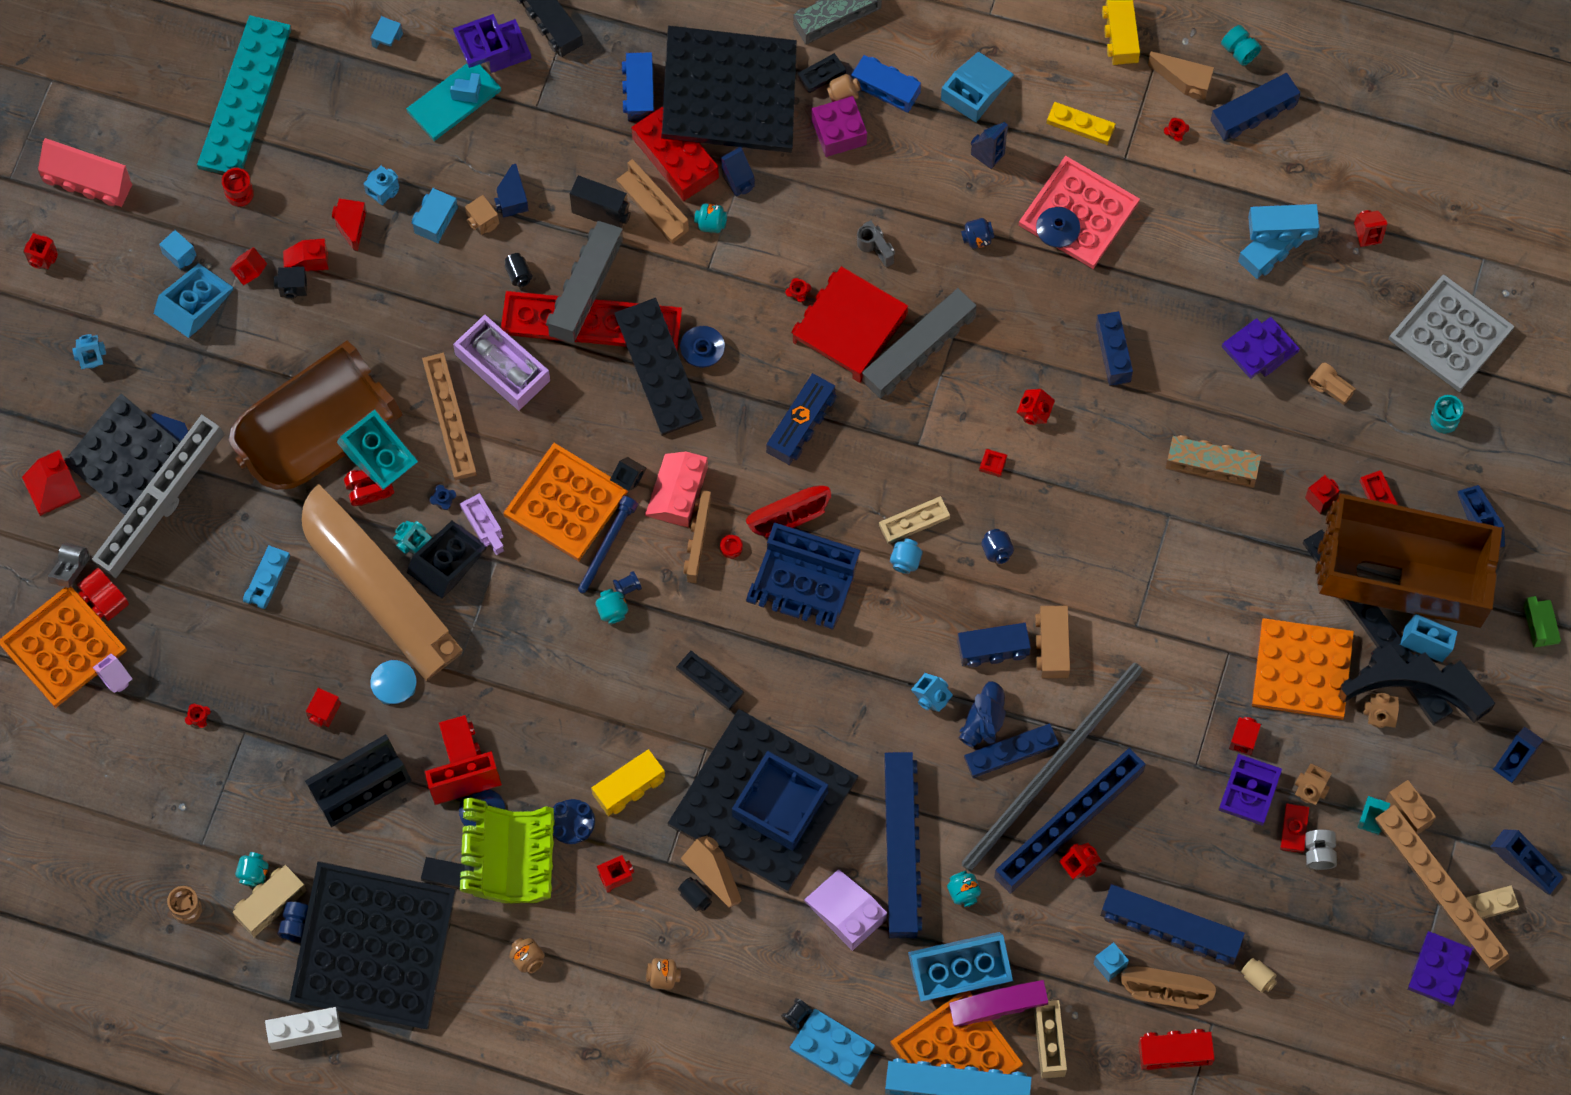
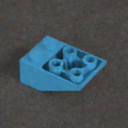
M977 52L958 68L944 84L941 90V100L977 123L1014 74L980 52Z

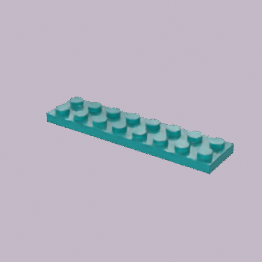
M249 15L197 163L198 169L223 175L229 169L244 168L291 32V25Z

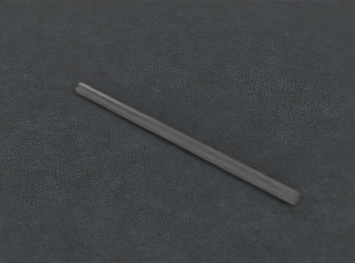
M1133 663L966 856L962 861V866L966 870L972 871L1141 675L1143 668L1140 665Z

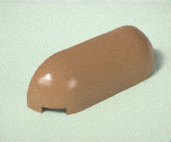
M1141 966L1129 967L1122 972V985H1124L1133 998L1141 1001L1198 1009L1201 1005L1212 1000L1216 993V987L1213 983L1195 975Z

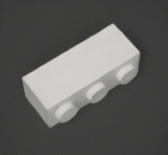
M336 1007L265 1020L268 1043L272 1050L342 1037L340 1019Z

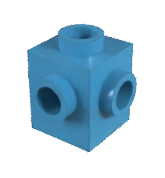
M380 165L377 170H373L368 175L364 183L366 194L383 205L389 198H393L399 190L397 174L393 170L385 169Z
M87 334L79 337L76 340V348H72L74 359L79 361L81 369L95 368L103 365V355H106L104 342H99L98 335L92 336Z
M924 673L911 689L919 699V705L925 710L931 709L939 712L953 696L947 688L948 684L946 681Z

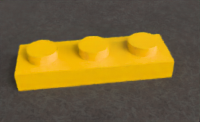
M1054 102L1046 124L1108 145L1116 123Z

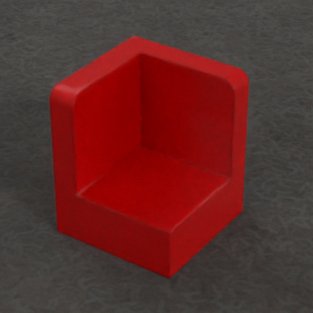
M252 247L237 257L230 270L244 286L260 276L267 262Z

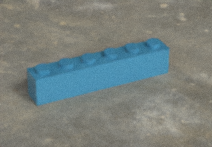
M897 1058L893 1059V1061H888L885 1095H1030L1032 1077H1027V1074L1022 1072H1013L1012 1075L1003 1074V1071L997 1069L983 1072L979 1071V1068L976 1067L957 1069L951 1064H941V1067L931 1066V1063L926 1061H918L917 1064L908 1063L905 1059Z

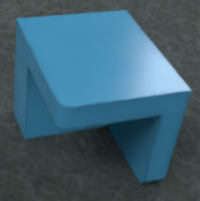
M381 16L371 36L372 47L377 48L379 43L391 46L394 39L400 41L403 35L401 23Z
M471 73L470 80L456 79L454 86H451L450 89L452 100L477 103L481 89L480 74Z

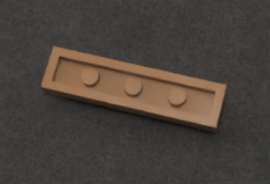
M702 490L701 497L696 498L695 511H698L697 519H692L691 532H694L693 540L689 539L687 553L691 554L689 561L685 560L683 574H687V582L697 583L711 504V492Z

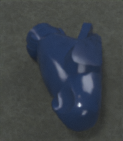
M988 681L981 694L976 695L965 726L959 731L961 733L958 737L959 740L971 748H974L976 744H980L982 738L988 744L994 743L997 731L1003 726L1006 711L1003 708L1005 693L998 683Z

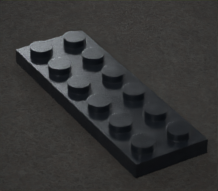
M656 297L615 312L616 320L661 436L703 421L701 411Z

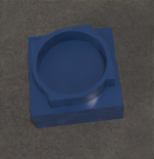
M767 751L734 804L732 817L793 851L827 796L828 784Z

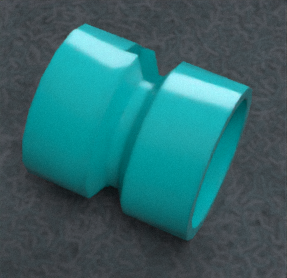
M1237 25L1224 36L1221 45L1229 53H1234L1233 57L1242 66H1245L1256 58L1262 46L1256 39L1249 38L1250 33L1242 25Z
M1443 395L1438 398L1430 417L1433 429L1439 433L1446 434L1453 432L1458 427L1464 410L1460 399L1453 395Z

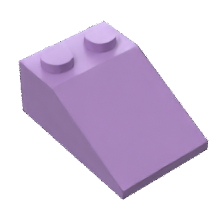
M839 869L804 900L852 951L887 920V912L876 900Z

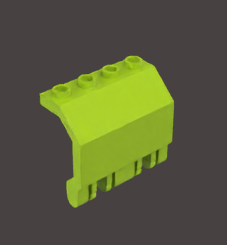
M474 798L464 799L463 810L466 812H463V818L476 822V827L471 825L463 827L461 855L464 857H461V863L474 867V872H461L460 891L473 894L475 897L501 903H538L551 898L554 808L546 806L535 811L512 812L488 806L486 801Z

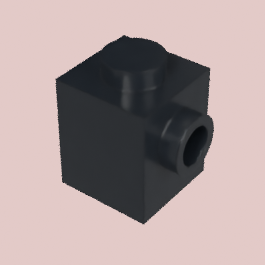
M305 267L278 268V276H274V288L279 290L280 297L293 299L297 296H307V274Z

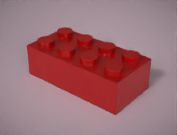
M662 106L631 127L632 139L684 202L719 179V168L700 143L661 139Z

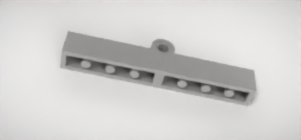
M201 414L92 558L100 568L117 578L163 516L168 517L175 511L179 504V498L177 497L225 435L217 424Z

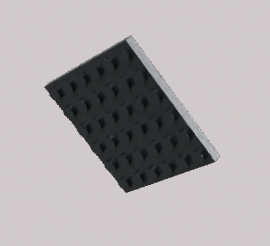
M668 25L661 139L791 153L793 149L797 40Z
M738 709L667 824L694 841L704 836L713 838L718 843V847L724 852L727 860L788 894L858 780V775ZM767 751L828 784L827 796L793 851L732 817L734 804Z
M317 861L289 1001L325 1009L336 1007L337 1011L426 1030L429 1029L457 889Z

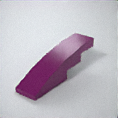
M1044 980L971 996L951 1002L949 1005L953 1025L956 1027L1000 1019L1001 1016L1024 1012L1025 1009L1046 1006L1049 1002Z

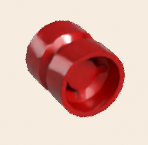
M232 168L223 174L222 186L227 201L236 207L249 204L253 199L254 190L248 173L241 168Z

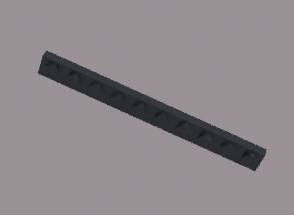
M1323 529L1304 539L1302 543L1316 563L1320 561L1321 554H1318V547L1320 541H1323L1325 533ZM1343 599L1376 647H1385L1390 643L1405 663L1413 656L1407 647L1400 645L1402 639L1378 606ZM1406 687L1432 725L1453 713L1452 708L1445 699L1424 690Z

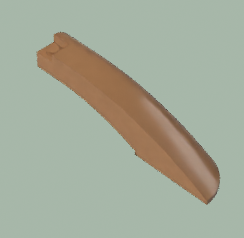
M318 484L308 495L302 510V528L308 543L336 578L342 582L383 628L425 681H428L460 656L463 652L462 648L449 634V630L380 548Z

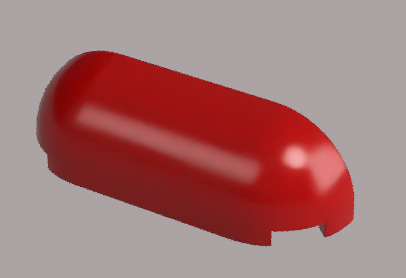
M827 486L806 488L754 511L747 517L746 523L752 532L765 537H769L774 523L794 528L819 517L825 512L824 509L827 507L829 499H831V490Z

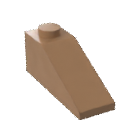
M1150 52L1148 66L1184 95H1188L1193 99L1206 100L1214 67Z
M704 836L696 839L682 856L681 860L728 907L738 905L742 900L724 852L711 837Z

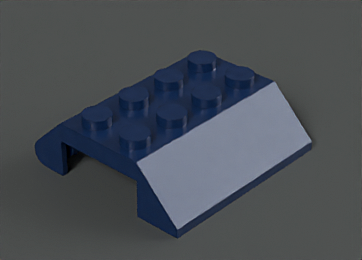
M774 523L767 541L764 559L755 583L751 584L746 602L756 605L758 600H760L758 606L764 608L767 601L773 602L772 611L777 612L781 607L780 613L797 619L803 614L802 620L808 621L810 615L816 616V625L821 626L823 621H825L824 627L833 630L839 620L850 590L861 550Z

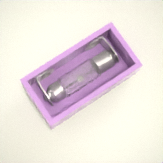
M486 315L481 317L453 344L455 355L518 411L550 382L549 370Z

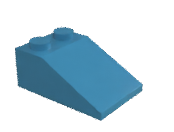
M198 263L158 295L154 314L189 338L207 322L233 291V287Z

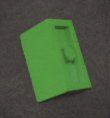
M1536 596L1527 597L1523 606L1533 647L1559 644L1561 639L1551 601L1537 602Z

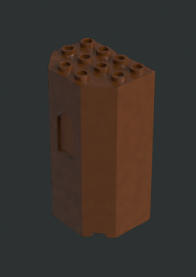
M1341 493L1337 501L1332 502L1331 511L1327 512L1325 524H1328L1327 529L1324 533L1323 541H1320L1318 547V554H1321L1320 561H1317L1315 567V574L1318 575L1317 586L1319 594L1463 625L1482 627L1493 609L1497 576L1496 567L1499 559L1502 527ZM1361 563H1371L1400 569V584L1395 585L1359 577L1356 571L1357 566Z

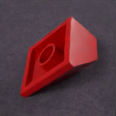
M60 450L38 459L22 476L40 516L81 498Z

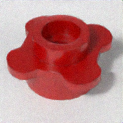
M1172 118L1168 127L1164 128V134L1170 135L1176 142H1180L1183 140V135L1189 132L1190 127L1182 119Z
M793 278L785 294L787 297L796 298L798 302H804L807 292L811 291V285L802 279Z
M195 703L189 705L185 723L187 725H198L199 728L206 727L207 716L211 713L210 708Z

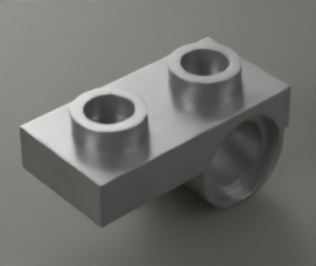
M870 220L858 229L857 246L863 252L874 250L887 268L894 264V248L890 243L885 242L880 227L878 225L875 226ZM865 236H869V237H871L872 239L869 240V241H866V240H863L862 238L865 237Z
M63 543L58 553L59 561L48 575L49 583L70 588L90 560L88 549L82 546Z

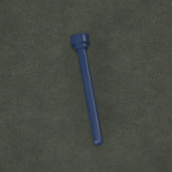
M623 496L618 504L620 512L578 587V591L581 594L587 592L625 519L637 509L639 504L632 498Z

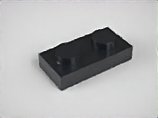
M834 53L799 72L798 78L808 93H811L828 84L831 80L846 74V68Z

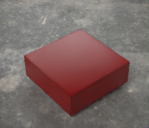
M986 449L979 471L1001 478L1008 455Z

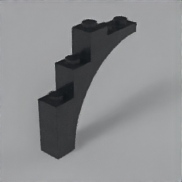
M1390 643L1385 647L1379 646L1371 652L1372 656L1368 663L1369 665L1364 667L1358 673L1359 676L1354 680L1349 678L1343 682L1338 695L1343 703L1359 694L1385 687L1415 688L1435 694L1449 701L1465 713L1473 723L1492 711L1495 705L1493 699L1461 660L1455 665L1453 663L1448 664L1441 672L1426 652L1420 656L1417 654L1413 655L1405 663Z

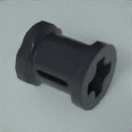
M796 998L794 1005L787 1013H783L781 1017L788 1025L797 1030L800 1027L799 1023L807 1014L812 1013V1009L804 1001Z

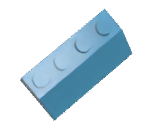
M1000 932L908 952L920 1001L1013 981L1004 936Z

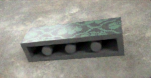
M818 0L814 5L808 8H801L793 14V25L807 45L881 9L882 0Z

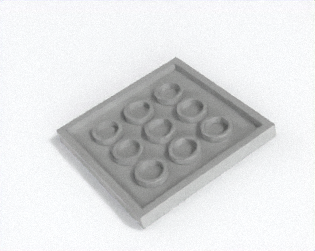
M1443 274L1393 331L1388 340L1460 392L1513 331L1514 326Z

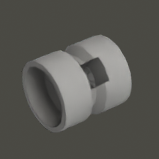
M1331 830L1307 832L1305 834L1306 848L1309 851L1306 853V866L1315 870H1326L1336 867L1337 852L1333 850L1336 847V833Z

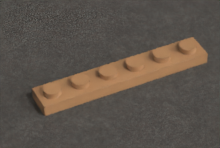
M444 353L424 357L422 360L454 479L456 481L475 476L477 474Z

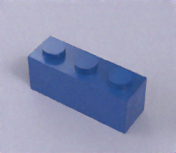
M652 52L626 53V61H622V75L626 74L627 81H622L623 94H627V100H623V113L628 114V121H641L654 112Z
M863 55L851 75L853 79H858L862 91L909 113L921 93V82L915 77L906 76L895 67H888L874 57Z

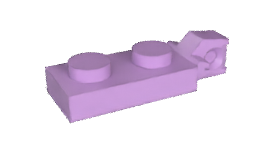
M479 493L460 503L461 509L481 543L485 547L490 545L496 555L503 552V544L500 541L503 538L501 528L481 494Z

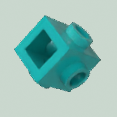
M406 521L397 527L396 535L393 539L398 542L396 546L405 554H408V552L415 554L432 537L425 532L427 529L418 521L415 523Z

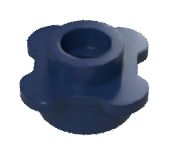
M438 485L435 488L434 496L430 497V503L443 510H448L453 499L456 498V492L445 489L443 485Z

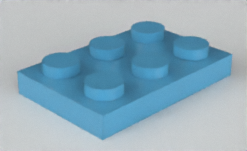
M817 1009L813 1010L790 1046L792 1052L848 1086L852 1085L875 1048L873 1043Z

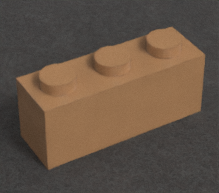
M1040 606L1039 614H1035V627L1040 629V635H1036V649H1040V657L1036 658L1037 671H1041V678H1069L1068 606Z

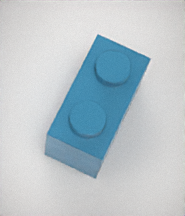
M432 188L431 192L424 196L421 210L413 216L414 233L439 243L458 208L456 198Z
M1415 614L1404 628L1400 645L1421 654L1426 652L1430 658L1443 662L1453 651L1458 631Z

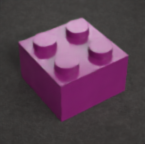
M853 96L812 108V122L825 157L867 145V131Z

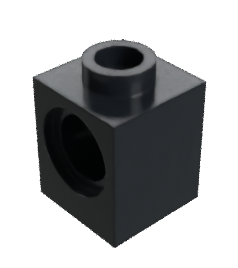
M626 457L619 461L610 481L630 491L638 486L647 468Z

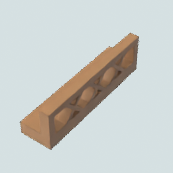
M633 159L627 162L628 171L617 178L616 183L671 243H674L689 231L688 219Z

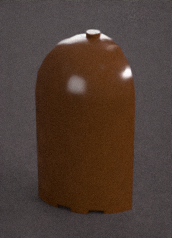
M345 341L241 414L230 430L229 442L238 456L235 458L238 466L242 470L246 468L261 485L275 490L292 489L309 481L344 457L346 453L338 445V439L374 409L387 425L396 421L403 414L394 398L379 382L376 383L368 375L371 373V370L364 362L358 350L349 341Z

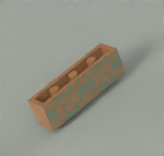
M1183 435L1173 436L1165 469L1254 488L1261 455L1251 450H1236L1229 445H1213L1206 440H1190L1189 437Z

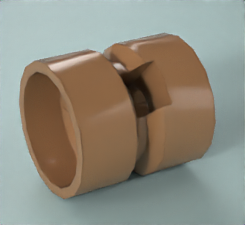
M178 886L169 893L167 905L175 920L182 924H191L200 917L202 905L192 888Z

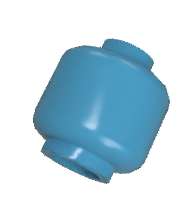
M905 539V541L897 542L894 545L890 557L894 570L904 574H910L911 571L917 570L923 552L917 546L918 543L916 541Z

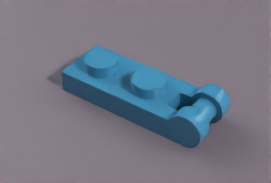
M268 545L253 580L244 594L243 602L248 604L255 603L259 608L266 609L290 558L289 552ZM257 590L264 592L261 596L256 595Z

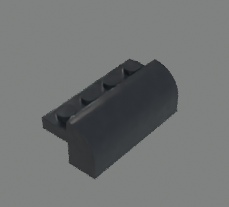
M386 734L305 780L310 794L331 828L412 781Z

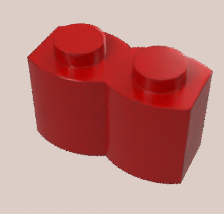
M99 568L77 584L80 590L78 595L86 603L90 602L94 606L92 610L100 619L104 617L106 621H110L129 605L126 597Z

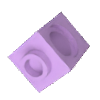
M112 654L93 667L108 689L113 693L124 690L129 685L128 682L132 680V677L120 661Z

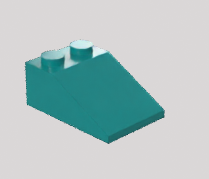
M375 409L340 436L337 441L348 457L382 490L418 462Z

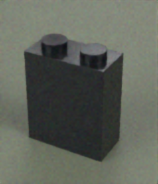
M579 175L577 176L569 193L573 214L622 228L623 224L628 223L631 212L628 210L630 202H628L626 192Z

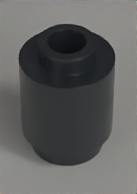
M513 253L507 256L504 260V267L512 285L518 287L528 285L533 275L525 258L520 253Z
M689 877L678 888V891L681 893L680 896L696 912L699 910L705 911L712 903L710 900L712 894L697 879L694 880L692 877Z

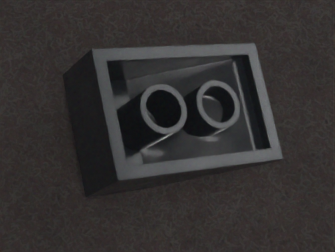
M451 520L412 556L406 573L443 599L465 576L487 549V546L485 547L479 539Z

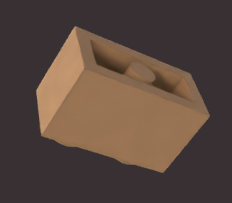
M1409 780L1390 791L1386 798V802L1391 803L1390 807L1393 805L1397 807L1417 835L1430 827L1436 818Z

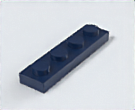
M1049 723L964 755V759L972 778L1056 748L1059 743Z

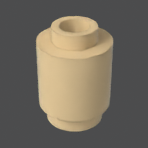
M1252 958L1241 971L1245 975L1244 978L1261 993L1265 990L1267 992L1271 991L1277 983L1275 980L1277 975L1260 960L1256 961Z

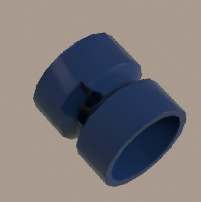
M286 902L283 913L285 920L281 921L277 934L279 937L301 943L308 905L298 902Z

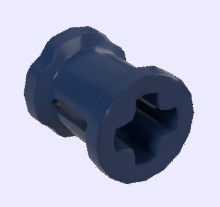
M634 571L630 572L629 576L618 581L616 579L613 580L616 592H621L623 596L636 589L638 591L642 590Z

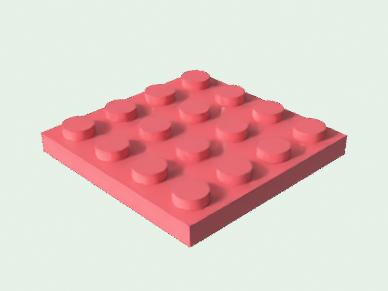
M1065 156L1020 219L1018 226L1039 237L1036 231V223L1039 216L1045 210L1052 207H1063L1071 210L1079 219L1080 233L1076 241L1071 245L1058 249L1094 269L1139 204L1140 198ZM1055 222L1057 226L1063 225L1061 222Z

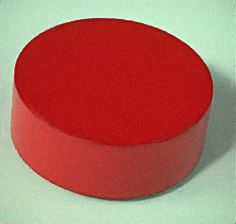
M727 535L721 540L720 551L726 558L733 559L742 553L743 543L738 536Z

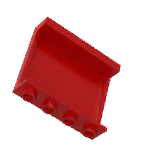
M841 266L837 272L834 271L828 279L829 284L825 289H820L816 296L817 301L813 306H808L804 313V319L801 323L797 322L791 333L793 334V343L795 345L800 341L852 372V379L860 383L862 381V372L879 357L907 317L908 305Z

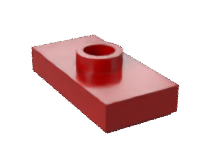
M1286 803L1280 850L1297 853L1304 852L1309 807Z

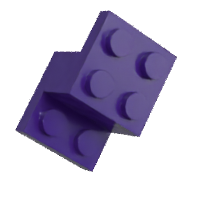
M494 14L453 28L454 35L469 68L487 62L490 72L493 73L531 59V53L516 19L498 25Z
M1269 317L1263 323L1256 318L1222 343V348L1250 379L1258 373L1266 377L1297 354L1300 349L1272 317Z
M1238 754L1218 811L1263 826L1282 769Z
M1428 931L1407 990L1453 1007L1469 964L1468 960L1472 948Z

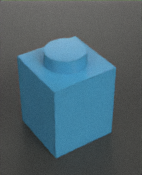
M176 230L159 244L162 254L180 270L184 266L190 265L195 259L196 253L193 245Z
M1113 942L1095 956L1094 965L1109 982L1127 968L1129 960Z

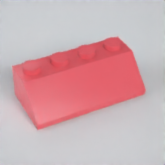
M47 138L44 139L38 167L40 177L44 183L51 186L54 184L59 185L68 192L76 191L82 193L89 199L96 198L102 200L109 206H123L132 187L126 165Z

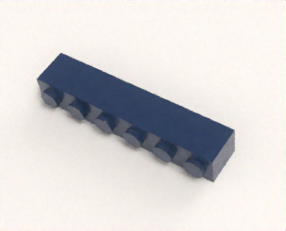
M1112 884L1100 915L1109 923H1121L1133 932L1143 931L1155 940L1164 939L1170 941L1171 945L1183 949L1186 947L1192 949L1196 955L1214 957L1218 963L1229 965V963L1234 965L1245 934L1244 932Z

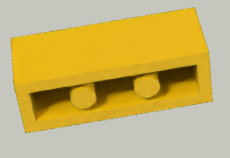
M1106 0V5L1102 6V17L1107 19L1104 31L1105 38H1109L1110 44H1107L1108 57H1112L1113 65L1138 63L1140 49L1133 0Z
M648 749L591 787L592 795L608 816L612 813L618 814L626 807L625 805L628 802L639 800L646 790L651 787L654 789L661 785L665 778V771Z

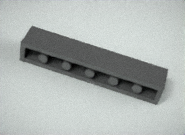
M598 221L595 228L590 229L588 242L580 250V259L573 264L572 275L564 283L563 294L557 297L555 310L547 318L546 326L549 328V336L575 343L623 242V228Z
M957 288L862 372V382L880 399L885 394L887 396L890 395L901 380L906 381L917 366L921 367L927 362L929 355L940 351L946 340L949 338L953 339L960 332V328L964 324L969 325L975 319L977 305Z

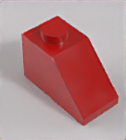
M339 198L337 206L333 207L332 219H335L337 229L352 249L358 251L367 214L365 202Z
M1365 210L1356 215L1354 225L1360 247L1382 244L1388 224L1379 211Z
M325 238L302 240L283 251L284 267H305L306 271L329 270L328 249Z

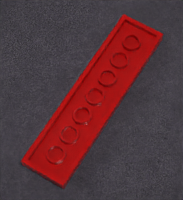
M506 291L501 329L509 336L560 340L549 336V328L546 326L549 314H553L555 310V302L558 296ZM595 299L575 342L627 347L614 313L639 303ZM659 305L676 350H678L682 307Z

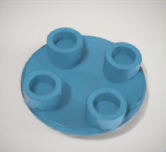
M386 661L380 664L371 676L372 692L383 704L401 703L415 693L416 675L413 669L402 661Z

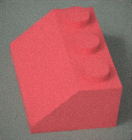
M686 451L665 454L645 516L689 528L695 509L696 498L699 497L708 469V458Z

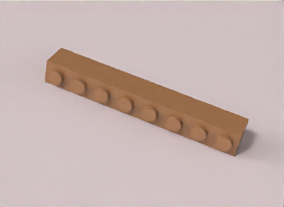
M1393 805L1376 817L1377 825L1490 973L1509 960V953L1397 807Z

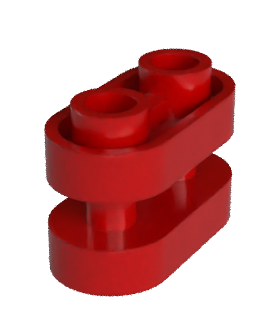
M362 470L350 471L344 478L346 489L352 491L349 494L352 506H362L386 499L395 492L392 483L382 490Z

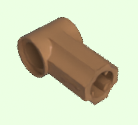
M1322 363L1308 379L1309 384L1318 392L1325 391L1343 405L1350 400L1356 388L1340 378L1336 370L1327 363Z

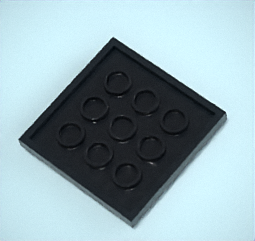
M120 394L64 461L70 469L126 515L180 442L128 398Z

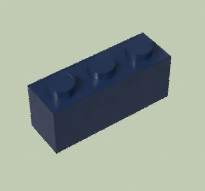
M1120 312L1098 314L1096 329L1109 386L1129 383L1132 379L1133 370Z
M1026 622L960 632L957 637L962 666L977 667L985 662L998 664L1005 659L1022 660L1026 656H1030L1031 647Z

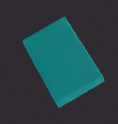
M466 63L407 107L406 110L428 136L435 141L501 92V87L480 64L469 68ZM471 73L480 74L481 89L477 103L452 100L450 89L451 86H454L456 79L470 80Z

